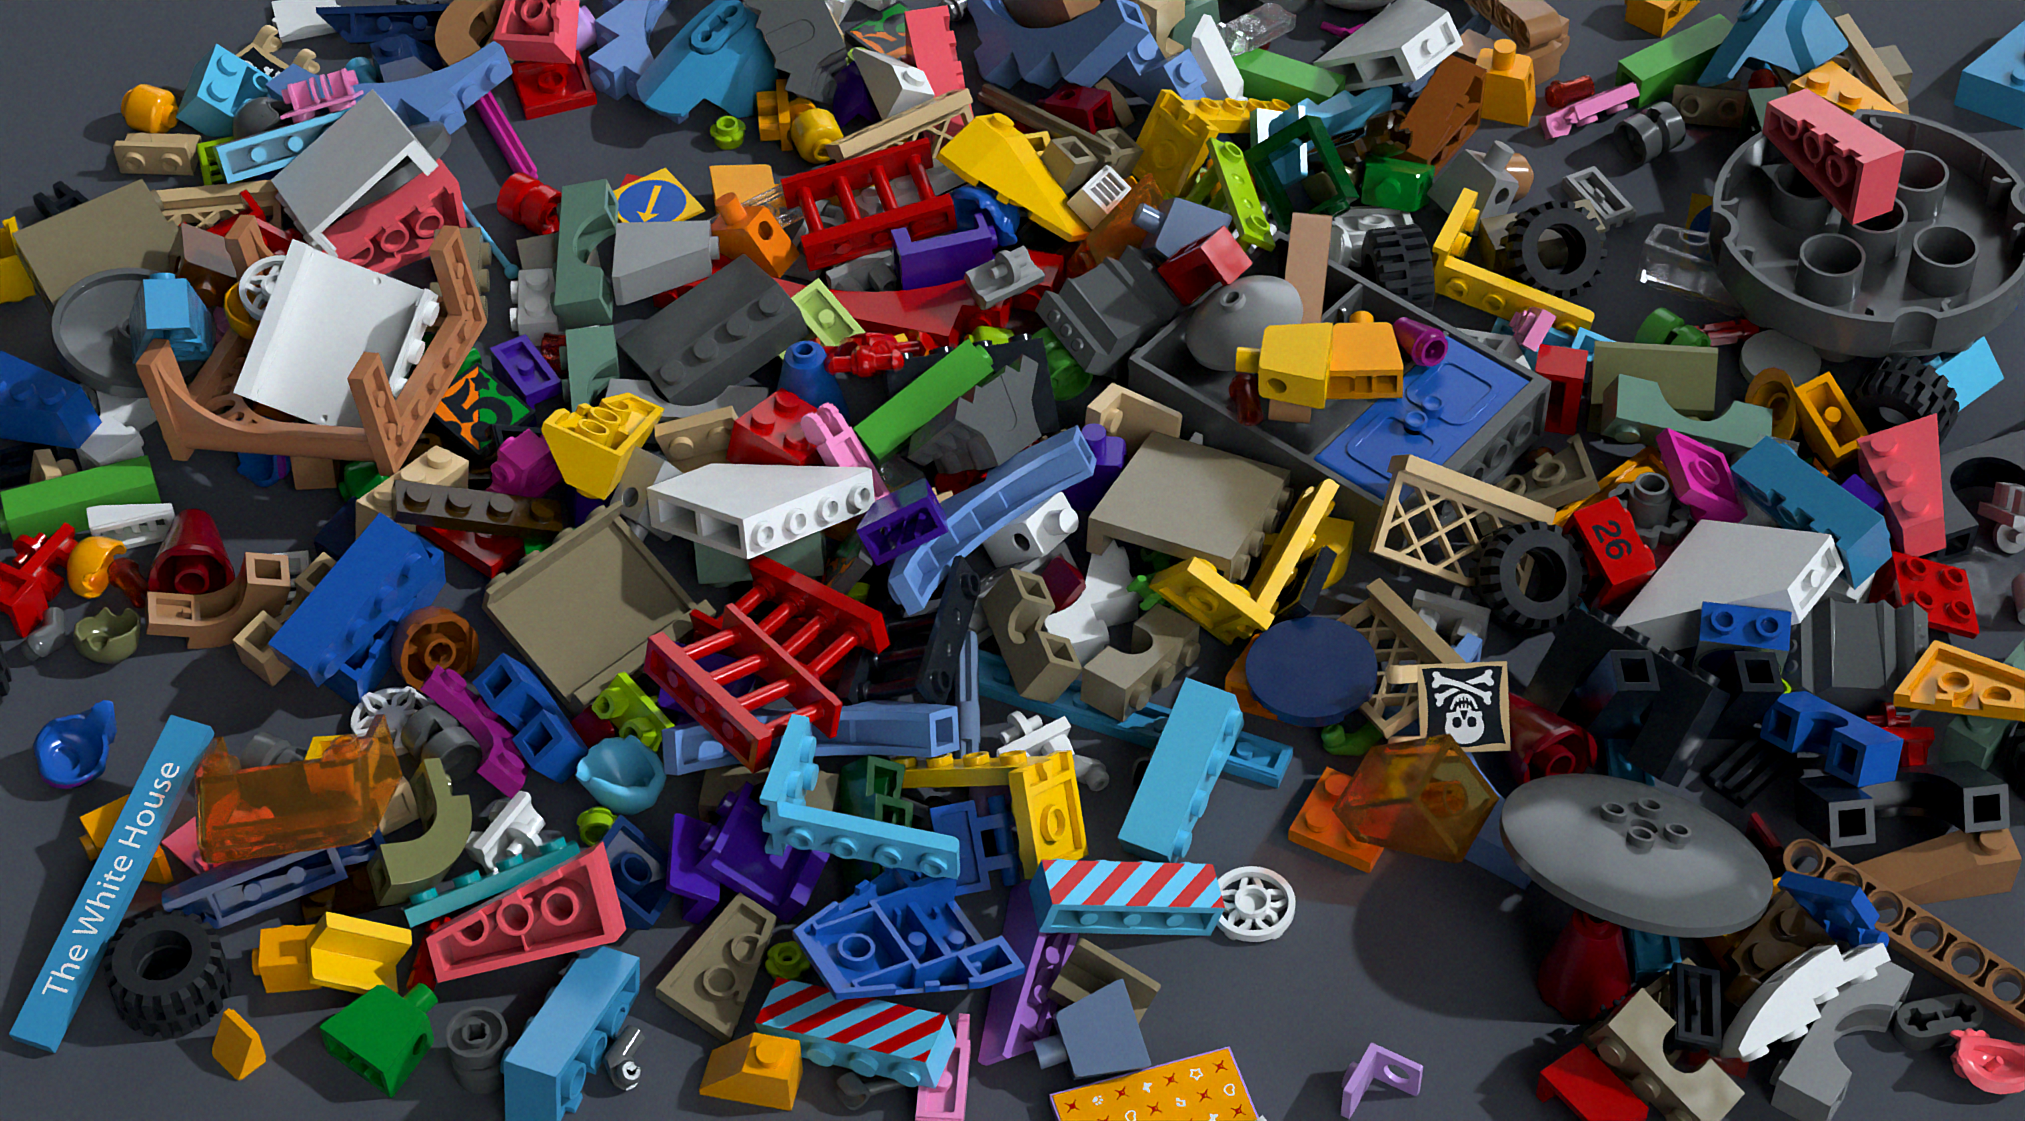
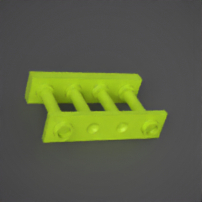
M1210 137L1206 144L1213 164L1188 196L1181 197V199L1200 205L1218 181H1220L1221 189L1206 207L1222 212L1227 205L1229 206L1230 212L1228 214L1233 216L1228 230L1232 234L1237 229L1239 236L1236 241L1245 253L1252 244L1272 252L1276 246L1270 232V225L1264 216L1243 158V152L1231 142L1223 143ZM1166 192L1158 202V205H1160L1163 200L1179 197Z

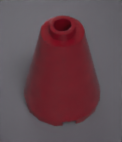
M186 509L178 513L150 567L148 575L150 592L201 595L221 590L235 580V572L211 515L200 509Z
M1508 692L1511 751L1499 752L1518 786L1545 776L1571 773L1583 774L1587 765L1593 769L1597 758V745L1593 736L1586 729L1514 693Z
M1578 908L1573 912L1545 955L1538 970L1537 987L1542 1001L1548 1007L1551 1004L1561 1011V1017L1583 1024L1597 1023L1598 1020L1595 1019L1597 1012L1601 1013L1599 1008L1602 1004L1611 1013L1615 1009L1612 1004L1613 1000H1620L1621 996L1627 998L1631 991V978L1621 925L1595 917Z

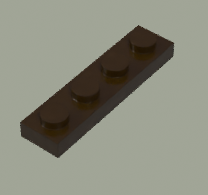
M395 480L391 489L393 521L396 523L552 542L563 531L560 501L402 480Z

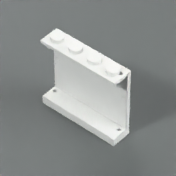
M372 89L271 181L279 191L275 198L294 221L293 224L304 235L305 241L316 250L321 252L325 250L329 255L338 257V254L335 252L337 248L322 233L331 223L407 155L427 176L439 165L398 115Z
M292 239L233 393L317 425L364 428L347 380L349 374L363 352L379 353L394 400L396 401L408 381L407 376L412 364L417 365L423 355L425 342L421 340L427 325L432 326L438 316L440 308L439 303L436 302L438 295L429 289H420L321 252L308 244Z

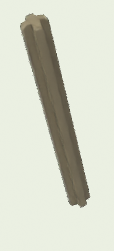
M989 83L982 85L981 92L977 93L980 102L1039 132L1048 131L1049 136L1053 139L1075 136L1099 159V162L1109 167L1115 166L1117 159L1122 156L1121 149L1114 144Z

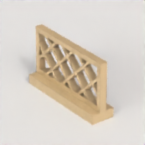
M1845 14L1834 18L1835 25L1848 42V47L1823 64L1832 60L1840 67L1849 68L1848 72L1901 112L1909 115L1908 99L1850 15ZM1768 63L1781 85L1786 88L1787 94L1792 81L1814 70L1811 69L1803 74L1795 75Z
M969 89L948 91L825 145L830 160L835 159L836 163L884 150L891 144L895 146L902 145L904 143L901 140L909 137L907 142L915 141L918 133L925 130L936 136L931 147L932 158L934 159L938 154L942 140L950 142L954 138L946 134L950 119L961 115L964 126H967L974 119L969 104L973 103ZM940 123L938 130L933 128V126ZM872 185L862 188V191L872 187ZM858 189L852 191L854 198L861 195Z
M271 180L156 190L164 206L162 213L167 222L173 220L177 226L184 221L186 223L196 222L198 224L197 228L206 231L213 227V224L218 220H226L244 210L239 192L247 189L263 210L265 216L273 215V219L269 224L283 230V214H285L284 207L275 198L279 191Z
M1395 455L1391 457L1387 472L1391 473L1392 477L1369 552L1470 589V586H1475V578L1465 577L1457 560L1472 551L1483 550L1480 542L1485 537L1478 540L1469 519L1480 513L1488 516L1493 530L1502 527L1500 520L1509 523L1503 527L1535 521L1547 522L1548 526L1552 525L1557 509L1414 455ZM1403 484L1414 488L1421 505L1404 513L1398 499ZM1427 493L1435 497L1429 500ZM1442 500H1447L1451 502L1458 518L1441 526L1432 506ZM1463 507L1471 509L1472 511L1466 513ZM1424 511L1433 532L1417 540L1408 519ZM1395 513L1397 518L1392 520L1393 514ZM1400 524L1409 545L1398 551L1384 547L1389 529ZM1461 524L1470 545L1453 553L1445 532ZM1437 538L1446 558L1433 565L1427 563L1420 546ZM1412 551L1413 554H1414V557H1411V556H1408V555H1405V554H1407V553H1409V552ZM1527 553L1520 557L1521 562L1520 564L1518 562L1516 566L1517 585L1524 595L1535 561ZM1449 565L1451 571L1446 570L1443 567Z
M1380 577L1366 586L1370 598L1337 619V621L1345 623L1361 633L1372 646L1377 662L1388 661L1387 666L1399 665L1400 661L1417 660L1416 664L1466 663ZM1370 615L1375 617L1372 628L1356 629L1357 624ZM1396 639L1393 649L1376 648L1379 640ZM1385 671L1377 672V684H1381L1378 694H1373L1369 702H1364L1358 709L1388 739L1419 718L1418 684L1410 683L1407 693L1389 694L1392 684L1387 682ZM1385 706H1402L1401 711L1385 721L1382 718Z

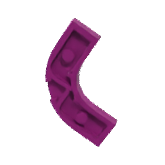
M437 664L426 676L420 690L453 715L470 731L482 749L483 758L477 773L512 800L523 787L529 771V763L512 740L515 735L499 715L490 709L482 696L479 698L466 687V681L457 672L451 669L444 670Z

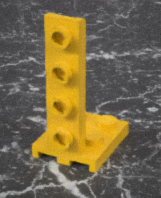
M1161 89L1136 141L1144 152L1131 173L1160 198L1166 192L1179 198L1187 197L1209 154L1206 141L1210 137L1216 139L1218 133H1250V112L1256 108L1283 112L1291 106L1279 99L1260 101L1249 98L1248 101H1238L1232 98L1211 100L1202 97L1200 100H1183L1171 89Z
M1464 187L1432 248V252H1434L1432 263L1435 280V299L1438 294H1442L1511 321L1516 311L1521 314L1523 310L1528 311L1529 307L1543 308L1557 316L1551 326L1574 337H1576L1580 327L1590 331L1595 316L1591 310L1457 259V257L1465 258L1472 241V237L1466 235L1467 231H1473L1480 214V210L1474 208L1478 192Z
M1326 479L1320 482L1317 488L1312 486L1302 492L1248 590L1240 585L1230 583L1217 573V569L1212 563L1195 556L1156 573L1148 587L1227 646L1232 644L1237 636L1242 639L1251 637L1255 629L1259 628L1263 632L1267 631L1279 606V602L1276 599L1281 590L1286 588L1295 578L1298 572V568L1295 565L1300 556L1305 554L1314 544L1317 537L1314 531L1319 522L1323 521L1333 510L1335 502L1332 499L1340 485L1331 479Z
M1014 750L1000 754L999 758H989V752L980 751L963 755L962 759H953L952 753L932 758L926 757V760H917L916 756L902 755L890 759V761L905 765L902 788L1010 785L1012 797L1011 810L1016 821L1019 857L1023 863L1025 879H1033L1041 860L1057 858L1079 860L1089 855L1072 750H1057L1046 756L1029 757L1026 756L1025 750Z

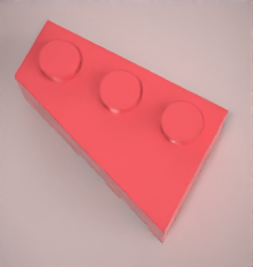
M1937 413L1856 439L1859 471L1864 481L1885 498V522L1901 553L1919 557L1946 548Z

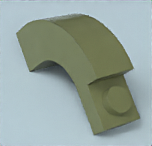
M440 758L423 759L409 781L421 817L423 836L412 841L379 845L366 866L378 906L405 903L410 901L409 896L427 888L436 887L447 875L467 843L472 825L469 795L452 796V781L450 776L444 773Z

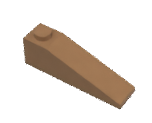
M2009 828L1964 833L1958 830L1855 864L1854 866L1914 904L1922 905L2011 892L2022 857ZM1841 881V882H1840V883H1845V884H1850V885L1856 886L1854 883H1852V882H1850V881ZM1880 906L1876 908V911L1894 908L1890 906Z

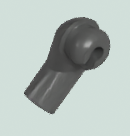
M58 607L46 609L42 614L43 627L29 634L28 638L21 643V653L27 660L37 661L40 657H47L63 647L66 640L64 611Z
M627 1025L603 1059L610 1082L622 1090L633 1089L642 1076V1070L640 1066H636L633 1056L644 1042L645 1036L639 1029L631 1025Z

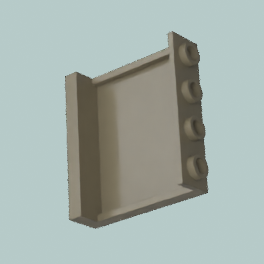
M140 179L12 233L17 257L49 313L53 316L54 309L61 296L72 285L92 274L117 268H143L170 273L168 255L179 229L173 220L167 222L162 213L164 206L155 189L149 191L143 179ZM215 305L210 307L212 313L215 310Z
M1152 431L1088 517L1086 551L1102 556L1113 539L1116 538L1185 560L1194 556L1207 560L1216 569L1224 571L1223 578L1235 584L1237 579L1243 580L1245 578L1251 558L1260 555L1265 540V533L1272 535L1276 530L1281 512H1288L1294 496V489L1289 488L1291 470Z
M620 500L607 508L604 505L597 507L586 517L584 524L575 530L571 527L563 530L554 538L550 547L541 553L539 550L532 551L521 560L518 565L519 568L509 575H506L504 572L498 574L485 587L486 591L481 608L575 718L589 705L594 703L601 691L608 688L618 673L626 672L634 682L646 675L644 663L648 637L663 631L672 641L688 645L695 640L693 636L695 631L689 613L697 609L713 618L716 614L715 609L706 599L696 605L619 516L623 506Z

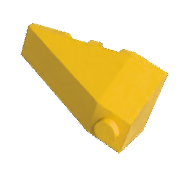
M1000 113L976 116L938 152L936 159L963 180L975 187L981 181L998 191L996 199L1007 205L1010 203L1017 207H1025L1028 209L1027 216L1029 219L1069 243L1090 237L1092 231L1088 225L1067 205L1069 201L1067 195L1025 135L1013 127L1014 122L1007 116Z
M627 392L603 398L597 407L583 403L579 404L573 413H570L565 408L555 410L543 422L541 431L565 483L575 487L579 494L587 498L605 500L620 482L633 450L636 446L642 448L655 425H657L662 417L665 408Z

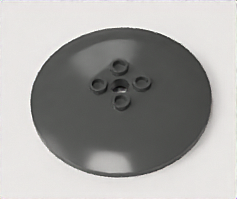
M1571 773L1545 776L1531 780L1516 788L1507 797L1501 811L1499 833L1502 843L1513 861L1525 874L1562 901L1617 925L1643 932L1675 937L1703 938L1731 934L1743 930L1759 920L1765 913L1773 893V879L1768 864L1757 848L1741 832L1706 808L1651 785L1596 774Z

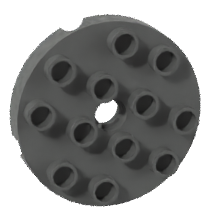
M1857 109L1851 116L1903 147L1905 152L1893 210L1854 225L1849 223L1762 131L1748 139L1728 158L1715 183L1708 227V250L1715 272L1726 290L1743 307V314L1748 321L1760 327L1773 328L1795 340L1812 345L1816 354L1825 360L1847 362L1855 359L1857 356L1872 358L1888 356L1889 358H1894L1895 355H1903L1905 358L1940 352L1960 353L1968 350L1973 345L1974 340L1983 337L2005 321L2020 304L2025 294V207L2022 205L2025 195V183L2017 172L1994 151L1958 130L1931 120L1903 113Z

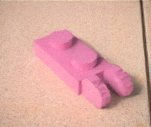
M824 403L819 406L815 414L811 412L801 418L800 427L805 433L806 439L809 443L817 446L816 449L826 466L872 469L875 501L890 494L854 430L848 426L842 414L839 413V409L833 403ZM867 512L857 515L856 518L859 519L865 516Z
M959 1013V1018L956 1020V1044L936 1088L918 1085L915 1121L965 1120L971 1041L969 1040L970 1014Z

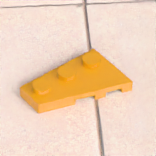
M1832 60L1792 81L1788 92L1789 95L1808 88L1849 115H1853L1857 109L1903 113Z
M1934 640L1894 692L1893 706L2025 722V671Z

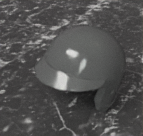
M258 97L248 100L242 104L233 118L232 135L234 140L293 123L292 117L282 120L280 117L294 110L292 103L285 104L284 101L269 97Z

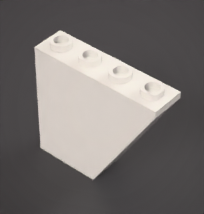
M1397 0L1313 64L1316 67L1345 75V90L1350 92L1417 81L1460 48L1463 42L1447 10L1426 0Z
M711 463L646 488L651 527L747 560L865 513L869 510L872 503L875 502L872 469L866 467Z
M1701 519L1612 626L1624 632L1627 625L1650 638L1646 646L1659 652L1661 646L1676 651L1697 645L1703 601L1792 612L1791 625L1801 623L1843 570V565L1831 534Z

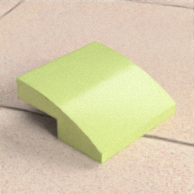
M819 278L791 298L800 308L809 334L799 341H809L812 338L818 337L821 346H838L845 337L866 333ZM786 350L776 356L782 364Z

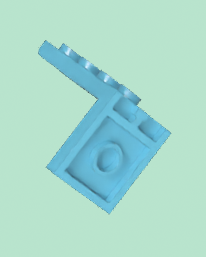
M791 714L759 798L760 804L767 805L766 814L764 813L762 819L763 832L770 833L765 845V853L783 857L788 844L800 850L812 849L835 854L843 859L855 858L879 863L887 868L898 867L923 872L930 877H947L958 880L960 874L959 840L954 836L806 806L804 797L807 790H814L819 773L818 764H813L816 737L811 736L809 717Z

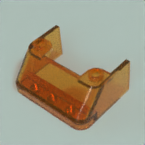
M385 714L375 716L365 736L357 737L355 734H345L333 739L330 743L331 746L324 751L321 758L242 769L238 757L229 755L224 737H215L194 771L196 843L202 860L206 863L229 862L349 846L370 838L376 832L403 777Z

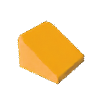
M228 1008L224 1011L213 1043L212 1055L236 1080H242L266 1062V1055L259 1034L234 1009Z

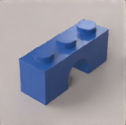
M502 653L472 682L490 709L505 718L519 732L512 740L535 771L562 785L577 770L576 767L579 761L588 755V747L532 669Z
M1807 691L1782 694L1765 712L1760 732V738L1791 754L1816 752L1827 755L1824 770L1856 787L1895 781L1904 739Z

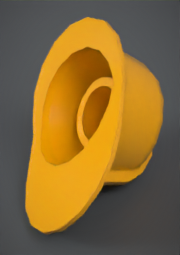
M1772 367L1762 370L1754 377L1748 386L1745 403L1773 409L1772 439L1779 444L1782 442L1788 444L1790 439L1795 437L1802 427L1792 393L1798 386L1793 384L1791 377L1784 370Z

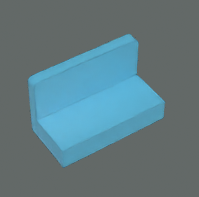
M1295 104L1284 112L1260 108L1250 112L1251 148L1305 116V105ZM1306 143L1272 163L1284 189L1307 177Z

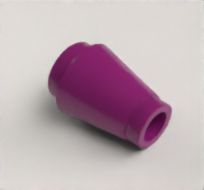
M1407 317L1399 318L1392 327L1396 341L1416 364L1420 366H1435L1446 356L1448 342L1441 330Z

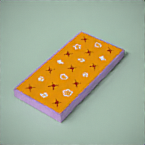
M1230 1046L1049 1094V1104L1056 1121H1255L1259 1118Z

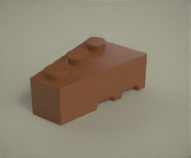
M1451 54L1446 57L1406 115L1405 121L1399 126V130L1409 128L1410 131H1413V140L1410 148L1402 154L1387 158L1436 166L1435 177L1480 127L1487 69Z

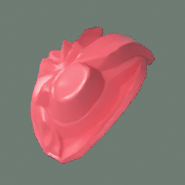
M1967 1028L1964 1031L1952 1030L1949 1036L1957 1041L1955 1045L1956 1051L1950 1056L1953 1069L1958 1076L1968 1079L1973 1085L1985 1092L2002 1095L2020 1093L2025 1090V1044L1993 1039L1985 1031H1974L1971 1028Z

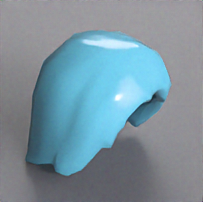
M632 735L627 736L626 739L614 737L601 740L597 745L589 749L586 757L579 761L576 767L577 773L575 774L576 779L590 792L599 804L608 808L611 812L631 816L652 807L656 803L667 778L666 774H664V765L656 752Z

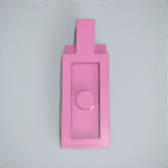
M1632 82L1613 87L1539 118L1545 139L1568 135L1572 124L1576 123V126L1580 127L1598 120L1596 113L1603 110L1609 115L1628 108L1626 101L1640 96L1636 83Z
M1529 307L1528 311L1523 310L1521 314L1516 311L1508 326L1515 332L1513 336L1518 345L1536 352L1557 316L1543 308Z

